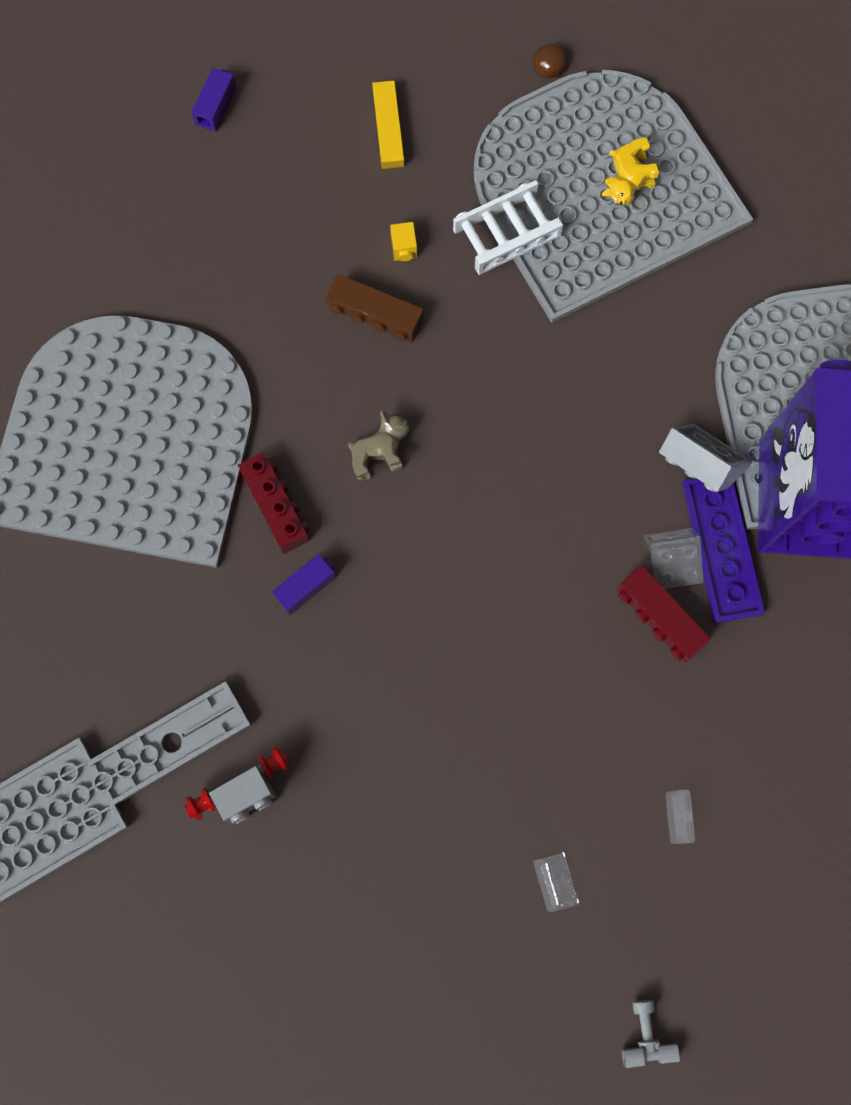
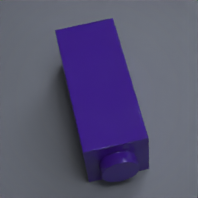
M211 69L192 110L195 125L217 131L236 90L234 76L227 70Z
M318 554L274 589L272 593L289 615H291L336 578L333 572L336 568L327 557L322 559Z

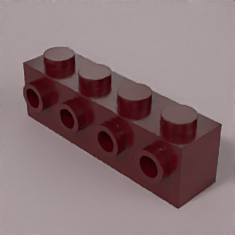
M264 452L238 464L282 553L285 554L309 542L307 533L310 532V529L304 519L299 520L296 513L299 512V508L293 498L289 500L285 492L289 491L283 478L278 479L274 472L278 469L272 457L267 459Z
M642 565L617 587L616 590L619 592L618 597L626 605L630 604L636 610V617L642 623H648L653 629V635L660 642L664 641L670 647L669 652L676 660H682L684 663L687 662L711 640Z

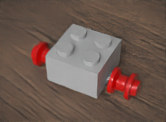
M277 747L272 748V755L265 758L262 755L257 757L261 764L258 767L255 766L211 792L205 787L202 788L201 796L195 799L188 796L186 798L187 804L184 805L187 814L191 819L195 817L199 821L202 819L204 811L210 809L215 812L218 809L223 821L239 824L250 818L249 813L253 810L259 809V811L268 808L273 804L272 799L277 796L264 773H266L269 779H272L273 772L277 769L288 770L286 764L290 760L283 749L278 751Z

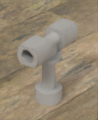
M654 1000L632 1002L634 1014H639L643 1040L638 1041V1047L621 1049L624 1067L645 1066V1062L656 1060L660 1064L680 1062L678 1045L676 1043L660 1044L658 1039H653L650 1013L655 1012Z

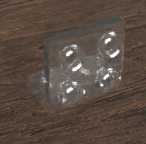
M692 528L644 535L645 545L651 551L653 578L664 589L703 583L700 536Z

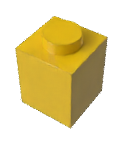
M413 222L390 225L394 261H410L413 258H417Z

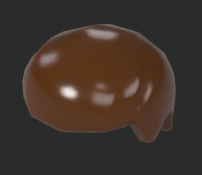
M544 45L534 55V70L540 77L547 79L560 77L564 69H567V57L565 51L559 45Z

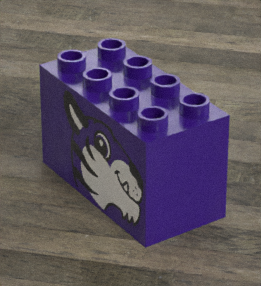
M836 359L821 363L819 368H816L759 440L758 553L851 559V361Z

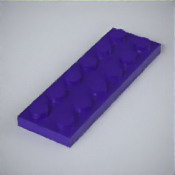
M699 479L683 481V492L714 624L763 616L765 611L734 483L726 490L713 492L708 490Z

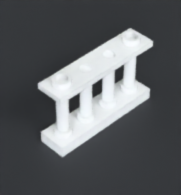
M536 180L531 183H523L516 190L469 212H462L453 219L454 233L456 234L464 230L478 253L475 257V269L478 275L561 237L563 224L559 217L552 221L548 220L534 198L537 196L538 182ZM526 201L540 226L533 230H527L514 206ZM506 211L519 236L512 240L506 239L493 216ZM485 220L499 245L491 250L486 249L473 225Z

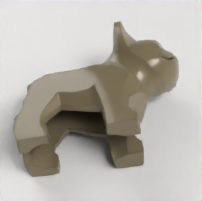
M381 410V426L379 431L355 443H348L353 459L352 468L360 482L371 479L367 468L370 460H385L391 472L403 469L397 453L401 439L408 434L410 429L407 419H403L401 416H389Z

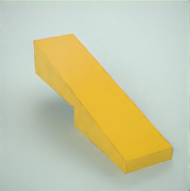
M395 81L374 82L372 87L381 168L404 167Z

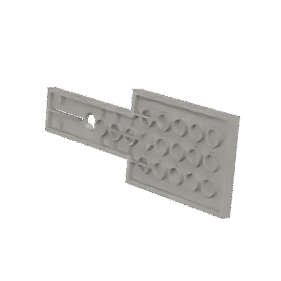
M226 681L93 759L82 738H77L1 782L0 903L129 828L117 806L119 803L250 727L251 724ZM170 733H177L182 740L180 749L173 753L165 751L163 748L164 737Z

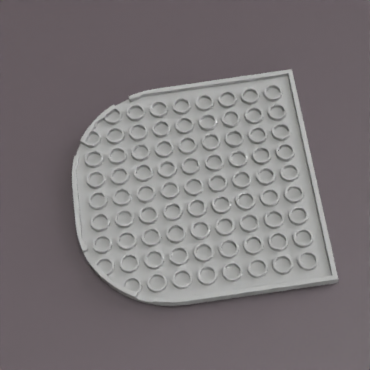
M602 70L601 73L587 74L586 71L554 81L503 108L492 123L487 125L477 145L474 159V184L481 206L516 190L523 183H531L536 180L538 182L537 196L534 198L546 218L552 221L559 217L563 224L561 237L513 259L551 323L751 224L753 221L752 216L677 103L667 93L664 92L662 94L659 90L652 87L651 82L629 73ZM647 138L650 148L645 150L647 159L644 161L639 160V162L644 165H657L659 174L658 178H654L655 187L649 188L644 186L635 191L633 201L630 205L626 206L614 203L610 196L602 197V193L610 188L605 183V179L617 177L613 157L609 152L617 150L635 139ZM526 201L514 206L527 230H533L540 226ZM506 211L493 216L506 239L512 240L519 236Z
M851 284L792 291L769 297L764 302L748 309L733 324L721 345L716 361L715 386L727 445L752 461L750 466L735 481L745 530L758 529L759 440L816 368H819L821 363L836 359L851 361Z
M96 317L74 324L59 332L34 355L23 373L0 448V527L218 568L241 474L238 464L244 461L253 421V405L249 385L238 362L219 342L200 331L181 325L137 317Z

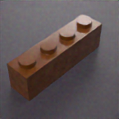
M337 274L326 296L327 307L333 313L338 315L345 314L360 324L363 322L369 324L378 332L385 331L393 334L400 341L407 340L413 342L423 321L422 308L340 274Z

